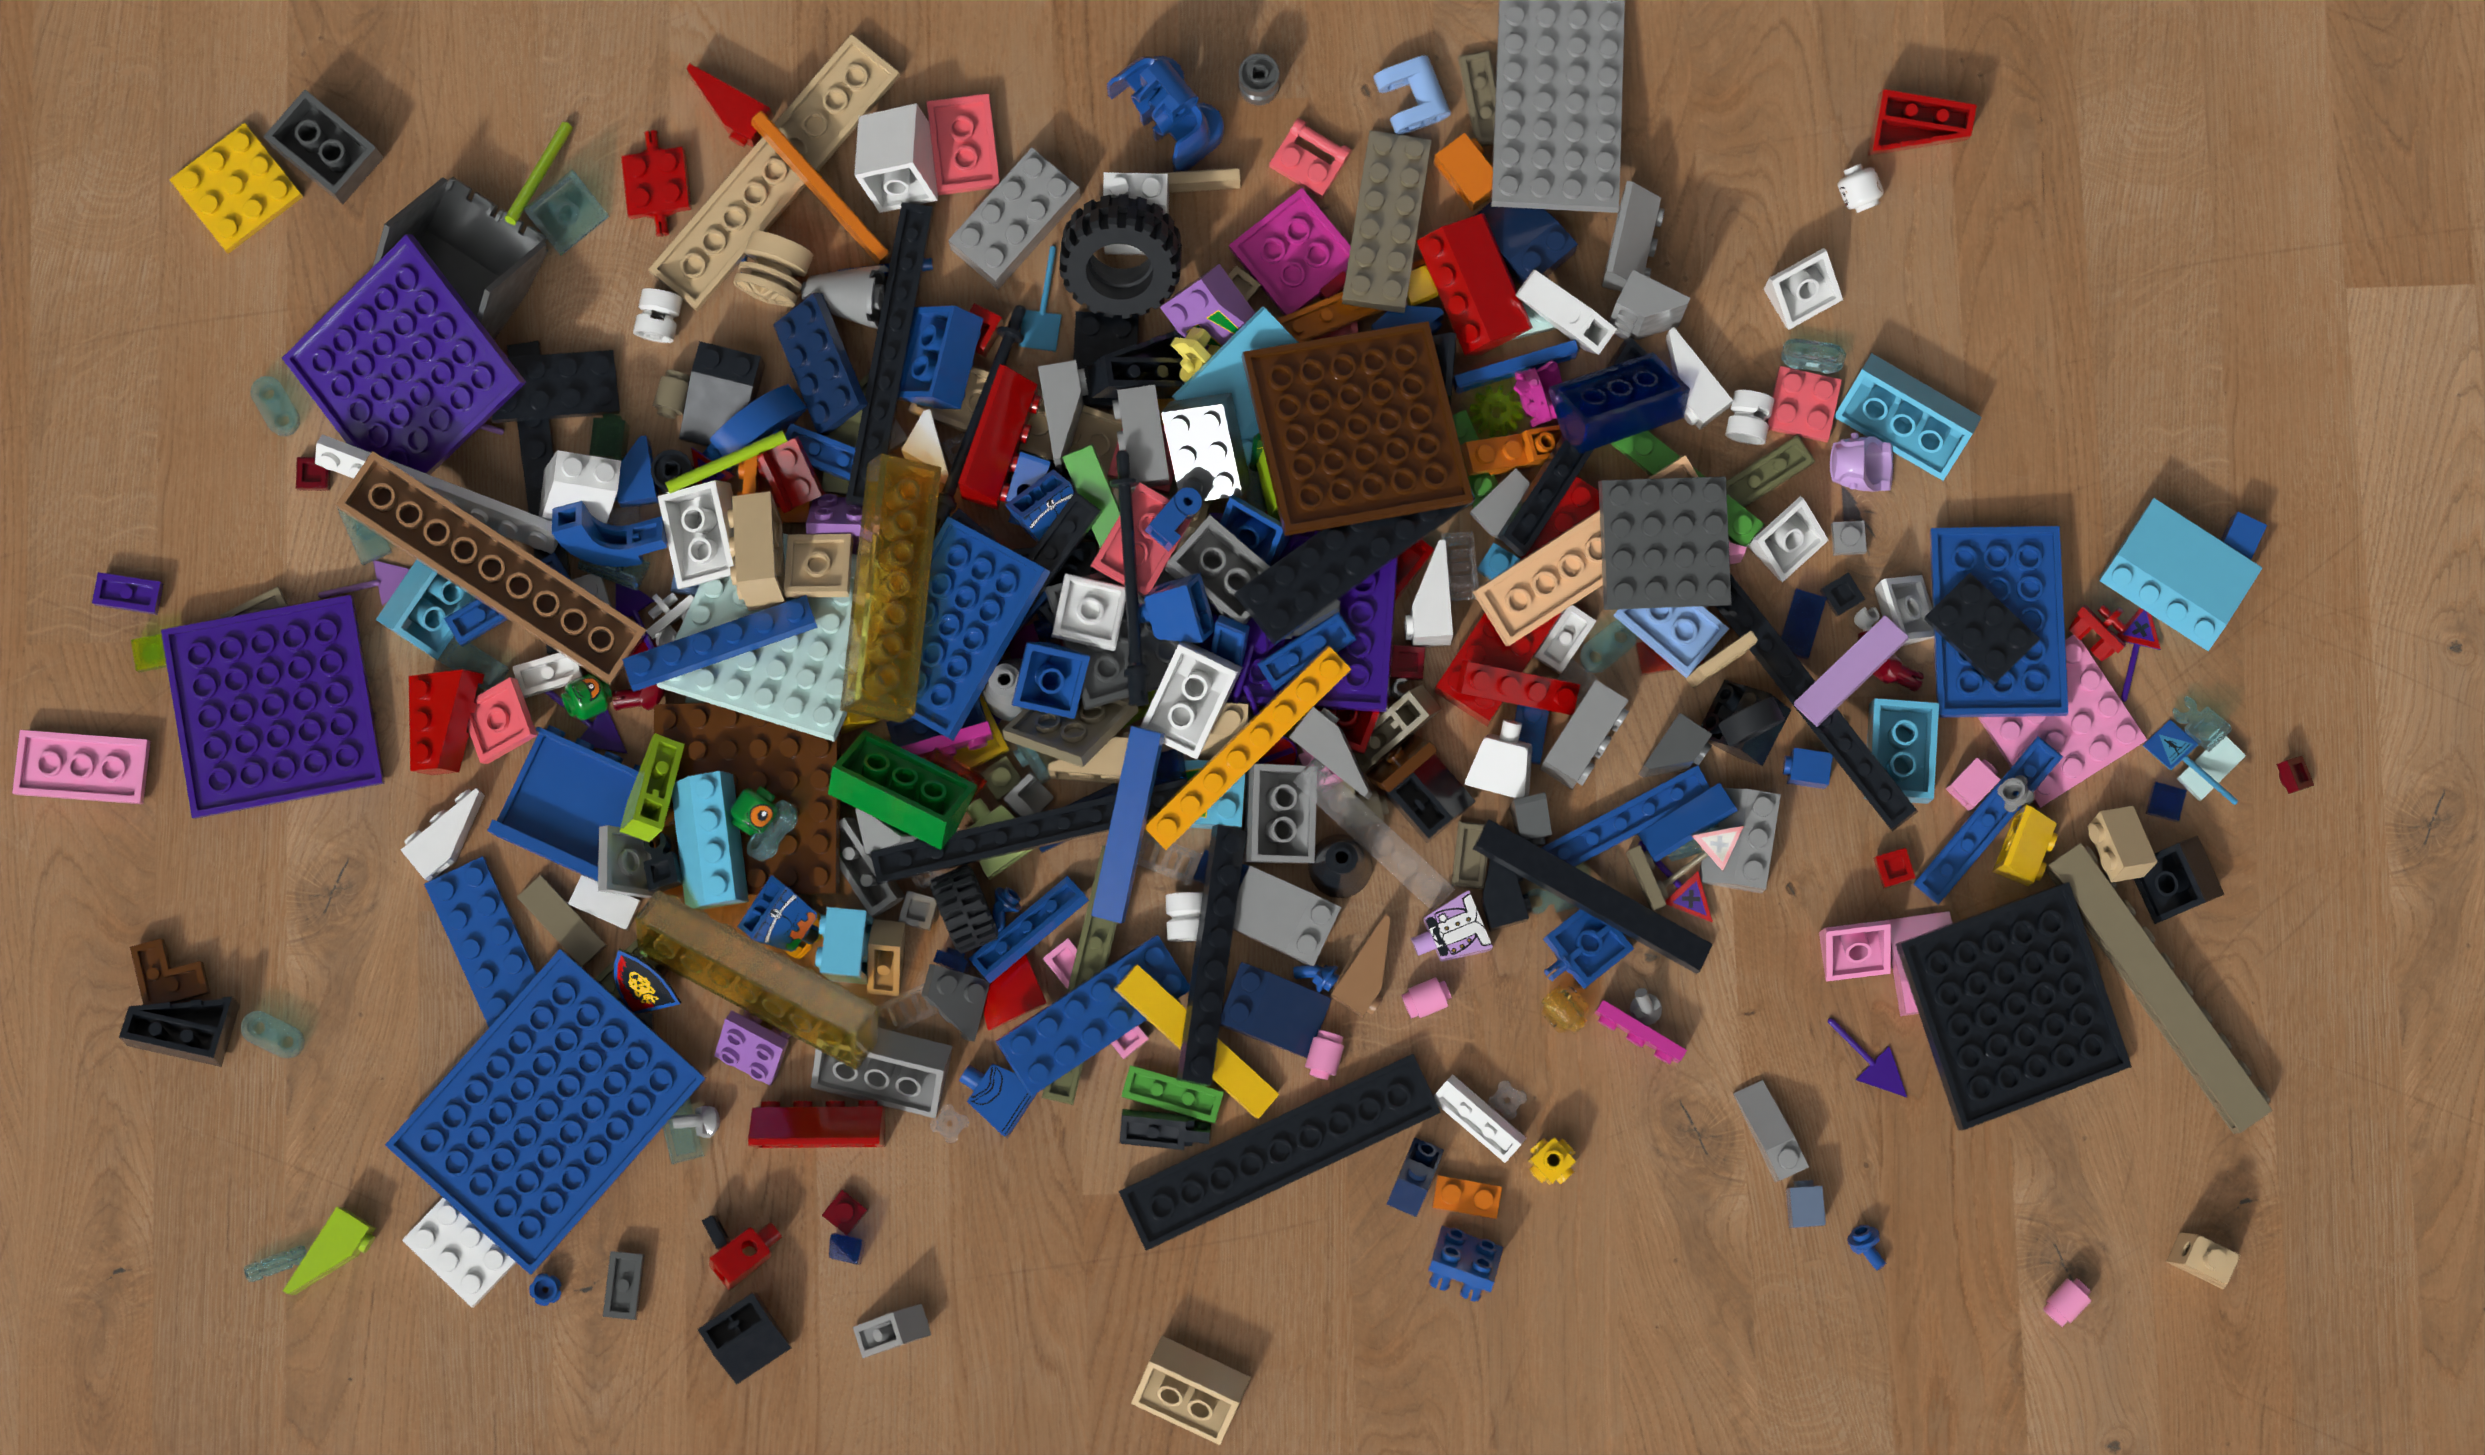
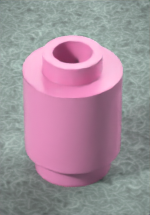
M1436 977L1408 988V992L1401 995L1411 1019L1417 1016L1423 1018L1447 1008V1000L1452 998L1446 982H1438Z
M1323 1030L1318 1031L1317 1037H1313L1305 1064L1306 1068L1311 1069L1309 1075L1328 1080L1329 1075L1336 1076L1344 1045H1342L1344 1037Z
M2067 1278L2046 1300L2048 1304L2043 1310L2057 1324L2063 1327L2067 1322L2071 1323L2091 1302V1299L2088 1297L2091 1291L2079 1279L2076 1278L2072 1282Z

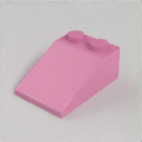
M1949 911L1890 919L1891 962L1900 1016L1919 1013L1895 944L1951 924L1952 919Z

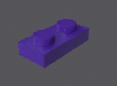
M98 572L92 604L158 615L164 584L159 581Z

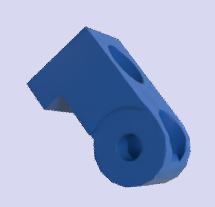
M1182 488L1172 497L1144 531L1169 552L1181 538L1175 530L1184 520L1194 517L1201 508V495L1193 488Z

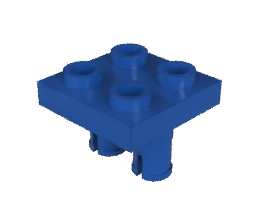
M1441 1226L1428 1271L1433 1272L1429 1280L1430 1285L1437 1288L1438 1282L1442 1278L1439 1290L1445 1291L1449 1289L1451 1279L1464 1283L1460 1290L1463 1298L1468 1299L1469 1293L1473 1289L1470 1301H1479L1482 1290L1488 1292L1492 1290L1503 1247L1491 1240L1479 1239L1465 1234L1460 1229Z

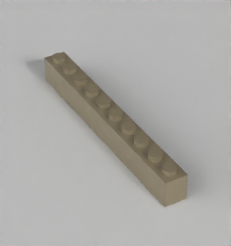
M2081 843L2047 865L2046 873L2056 886L2070 882L2086 929L2232 1133L2243 1132L2273 1111L2268 1105L2271 1102L2269 1096L2260 1086L2256 1088L2249 1078L2251 1076L2249 1068L2242 1060L2239 1059L2237 1061L2230 1052L2232 1046L2224 1034H2218L2210 1024L2213 1022V1019L2209 1012L2203 1006H2197L2191 997L2194 995L2191 987L2185 980H2179L2172 971L2175 967L2171 959L2164 952L2160 954L2153 944L2155 942L2153 934L2146 926L2141 927L2134 918L2136 911L2126 899L2122 901L2115 891L2117 889L2116 883H2111L2107 873L2103 874L2096 865L2098 858L2088 846L2084 848Z

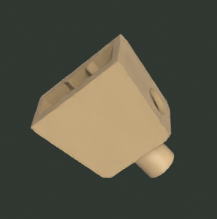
M2179 1232L2166 1262L2224 1289L2230 1280L2240 1255L2200 1235ZM2190 1245L2189 1251L2184 1256L2187 1247Z

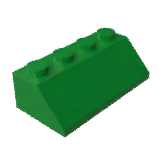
M864 730L833 765L828 794L941 850L957 831L977 790V784Z

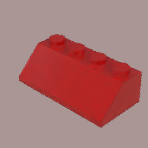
M1481 213L1442 226L1416 241L1464 355L1481 356L1533 328L1521 299L1516 296L1517 289L1485 214Z
M999 364L958 481L962 499L998 510L1001 501L1006 502L1010 484L1007 482L1011 472L1015 471L1020 455L1018 451L1021 442L1026 444L1031 433L1032 425L1028 424L1031 413L1037 414L1042 400V396L1038 395V385L1002 364Z
M873 1100L858 1101V1107H845V1101H826V1107H813V1101H793V1107H780L779 1101H762L761 1107H752L748 1145L754 1148L885 1147V1108L878 1106V1101Z

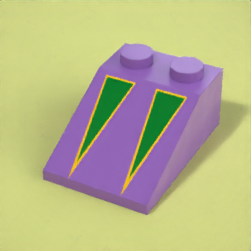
M1220 264L1180 290L1160 307L1178 333L1185 338L1193 327L1205 329L1211 335V339L1205 347L1206 350H1208L1210 345L1221 348L1255 314Z

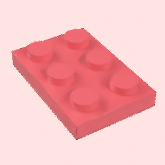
M989 94L927 101L938 195L996 188L1000 183Z
M1139 482V485L1135 487L1132 493L1138 594L1145 598V595L1155 585L1180 539L1168 552L1144 531L1170 500ZM1119 515L1090 566L1125 586ZM1192 518L1184 520L1175 530L1181 538Z

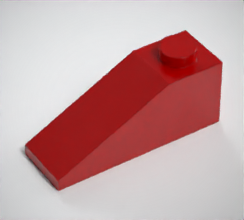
M689 63L686 69L690 78L727 133L730 134L728 138L741 147H745L748 144L754 148L762 136L751 125L752 118L760 111H763L772 121L774 116L771 108Z

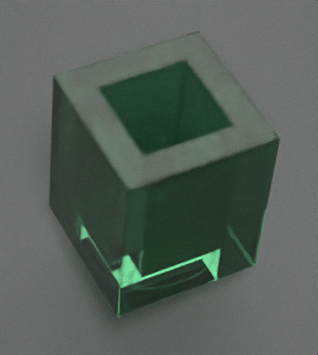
M603 414V418L593 417L590 456L623 460L627 454L630 427L625 420H622V416Z

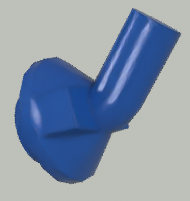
M997 887L995 889L996 903L993 905L992 914L998 933L1006 927L1005 912H1019L1021 909L1019 904L1020 897L1009 887L1005 889Z
M1304 965L1293 968L1295 979L1314 978L1312 982L1316 984V989L1319 993L1323 989L1329 992L1340 978L1336 974L1339 968L1336 965H1325L1324 967Z
M1860 1225L1849 1234L1847 1238L1848 1244L1854 1253L1858 1255L1863 1253L1874 1269L1878 1271L1887 1264L1874 1247L1880 1241L1879 1231L1875 1227Z

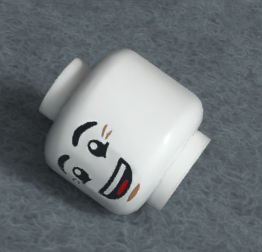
M1858 164L1843 171L1845 177L1840 179L1837 185L1844 204L1848 209H1855L1858 213L1880 204L1879 198L1883 196L1884 190L1874 168L1863 169L1862 165Z

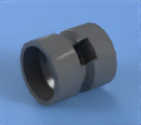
M1261 53L1252 54L1244 59L1239 68L1240 94L1244 100L1253 105L1259 106L1270 103L1278 94L1279 67L1275 60L1268 55Z

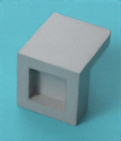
M1030 772L1003 799L1019 817L1041 812L1053 801L1054 797L1036 779V776Z

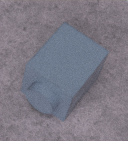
M1813 1180L1794 1181V1188L1786 1189L1789 1228L1826 1225L1823 1187L1814 1186Z

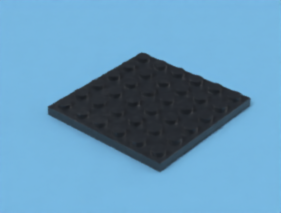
M2070 882L2059 884L1895 944L1958 1131L1969 1129L2132 1067Z

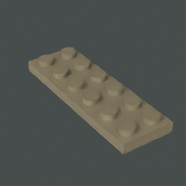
M1369 131L1342 304L1405 313L1431 139Z

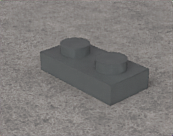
M610 1251L603 1317L637 1320L644 1254Z

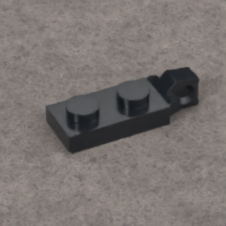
M1122 1110L1119 1142L1121 1144L1184 1150V1147L1193 1146V1143L1209 1144L1211 1123L1195 1121L1194 1117H1187V1115Z

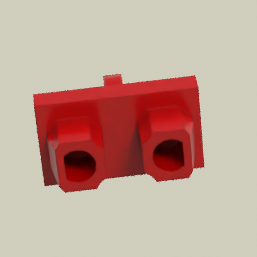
M2103 604L2097 610L2106 619L2103 622L2089 607L2084 605L2078 610V616L2068 629L2079 640L2093 629L2101 639L2090 648V651L2100 661L2105 660L2115 651L2119 653L2126 644L2109 626L2112 625L2119 633L2127 627L2118 618L2124 610L2118 607L2112 613Z

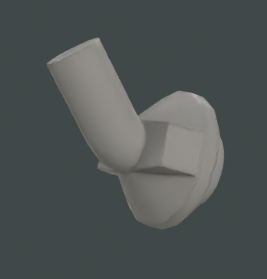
M1640 988L1635 991V998L1630 1004L1631 1017L1648 1026L1659 1020L1662 1014V1006L1657 997L1648 994L1645 988Z
M713 1106L695 1108V1114L673 1116L674 1129L695 1127L696 1135L703 1138L712 1137L720 1126V1117Z

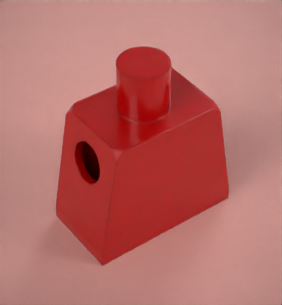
M771 1222L757 1233L750 1227L709 1258V1267L727 1290L730 1291L771 1257L769 1248L779 1241L782 1236ZM747 1246H751L756 1250V1253L752 1256H747L742 1250Z

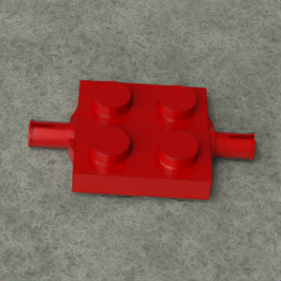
M650 130L651 133L649 131L644 132L647 150L637 154L621 156L627 215L630 219L644 217L655 219L656 236L663 237V234L664 236L669 235L667 217L676 212L692 210L686 154L682 146L668 149L659 148L658 131Z

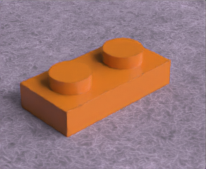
M1438 1175L1432 1208L1497 1219L1502 1187Z

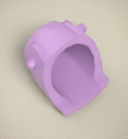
M1852 433L1851 438L1841 439V441L1833 443L1830 454L1832 482L1852 490L1871 492L1891 490L1893 477L1892 444L1882 442L1875 436L1859 437L1858 433Z

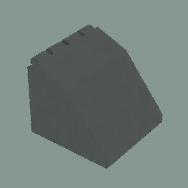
M442 177L384 224L373 267L406 234H413L483 327L495 340L528 293L549 251L546 249L547 244H545L547 237L529 225L526 227L525 233H521L520 231L524 225L523 221L519 219L515 225L509 224L505 220V216L508 213L506 210L501 209L495 216L498 205L478 192H475L473 199L470 200L469 196L472 188L455 177H451L449 181Z

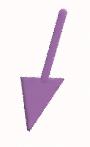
M373 560L377 580L319 592L318 597L325 598L378 586L383 606L389 601L410 569Z

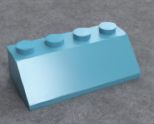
M1872 353L1834 415V418L1867 437L1875 436L1882 442L1891 443L1894 453L1944 481L1982 418Z
M416 560L376 620L439 661L455 638L444 618L476 598Z
M716 771L693 775L681 779L674 784L672 802L686 912L749 902L740 829L731 822L733 817L730 809L736 801L734 777L730 773Z

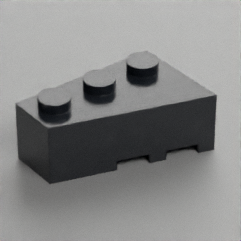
M1174 330L1162 336L1159 335L1148 341L1104 355L1087 367L1091 397L1118 398L1117 390L1155 385L1157 399H1173L1172 396L1185 383L1180 378L1182 368L1180 362L1183 357L1171 344L1175 337H1185L1179 334L1177 330Z
M233 996L217 1000L202 1001L199 999L175 1004L167 1002L128 1006L119 1038L129 1047L222 1067L240 1005Z

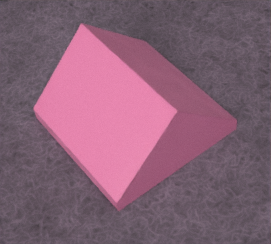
M1890 920L1826 927L1819 932L1826 981L1890 974Z

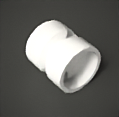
M644 288L641 292L638 306L642 313L636 316L633 333L647 340L672 343L677 324L673 319L680 314L682 297L665 290ZM651 316H654V317H658V318H664V321H663V320H659V319L650 318V317H651Z
M1751 390L1735 391L1731 410L1735 414L1728 419L1725 436L1741 443L1765 444L1769 425L1765 420L1769 419L1772 415L1775 399L1761 392Z
M1186 892L1166 895V914L1172 917L1167 922V941H1196L1203 893Z

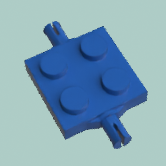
M1579 909L1543 938L1555 953L1557 959L1555 963L1544 970V973L1547 976L1557 969L1548 977L1549 980L1554 981L1560 974L1567 971L1585 989L1633 951L1634 947L1622 932Z

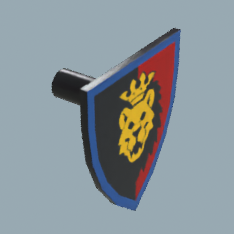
M623 949L618 950L614 961V979L621 999L628 1009L633 1013H644L682 1003L674 989L665 979V975L668 973V968L665 965L658 964L654 968L647 963L643 955L636 956Z

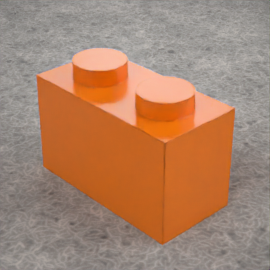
M1463 133L1435 154L1433 164L1468 208L1474 211L1492 197L1493 162L1489 164L1482 155L1484 150L1475 138L1470 140Z

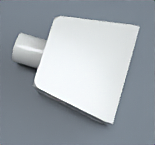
M1504 719L1500 736L1487 734L1484 737L1465 780V785L1517 799L1529 795L1532 745L1518 741L1522 728L1521 723Z

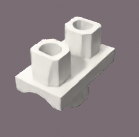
M657 593L652 596L657 605L648 611L649 615L654 620L661 613L664 612L666 614L646 630L653 640L661 632L665 631L664 643L671 642L673 635L677 634L671 625L680 618L684 620L694 599L691 594L672 610L669 607L678 600L673 593L663 600Z

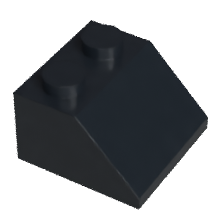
M2198 835L2154 853L2158 862L2145 877L2134 879L2154 924L2225 895Z

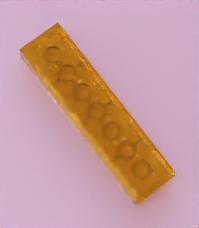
M880 454L867 465L840 711L900 723L915 715L942 467L886 454Z
M657 890L636 915L639 954L849 1067L857 1070L877 1044V1006L868 998L852 994L841 984L830 982L819 976L813 969L809 967L804 968L792 962L787 955L780 952L776 953L764 947L762 943L738 933L731 925L715 921L704 911L685 905L674 895H667Z

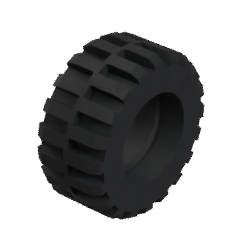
M1119 194V197L1112 198L1111 195L1101 196L1098 202L1093 199L1085 203L1084 210L1079 208L1071 215V220L1064 227L1061 240L1059 270L1060 276L1064 279L1063 285L1067 292L1073 293V299L1080 305L1083 303L1087 304L1088 310L1097 313V311L1103 312L1105 317L1113 318L1114 315H1122V319L1132 318V314L1138 313L1141 316L1150 313L1151 307L1154 309L1159 308L1164 304L1165 298L1168 299L1175 291V285L1178 284L1180 278L1182 244L1179 229L1174 226V220L1167 213L1163 215V208L1157 204L1149 205L1147 204V199L1139 196L1136 199L1128 198L1129 194ZM1125 244L1139 249L1149 259L1139 266L1120 269L1105 265L1094 256V253L1107 245Z

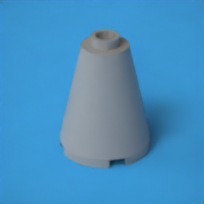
M873 265L811 275L802 284L801 297L805 300L813 293H822L830 314L878 329L887 283L884 272H889V269L885 265Z
M1009 658L1000 661L982 691V696L990 712L1006 721H1012L1024 709L1011 705L1022 663L1020 658Z

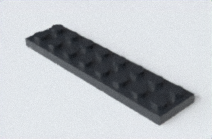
M1470 504L1323 529L1238 589L1235 596L1272 644L1276 645Z

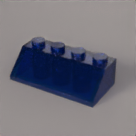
M1653 352L1549 387V394L1562 435L1580 454L1684 418L1690 388Z

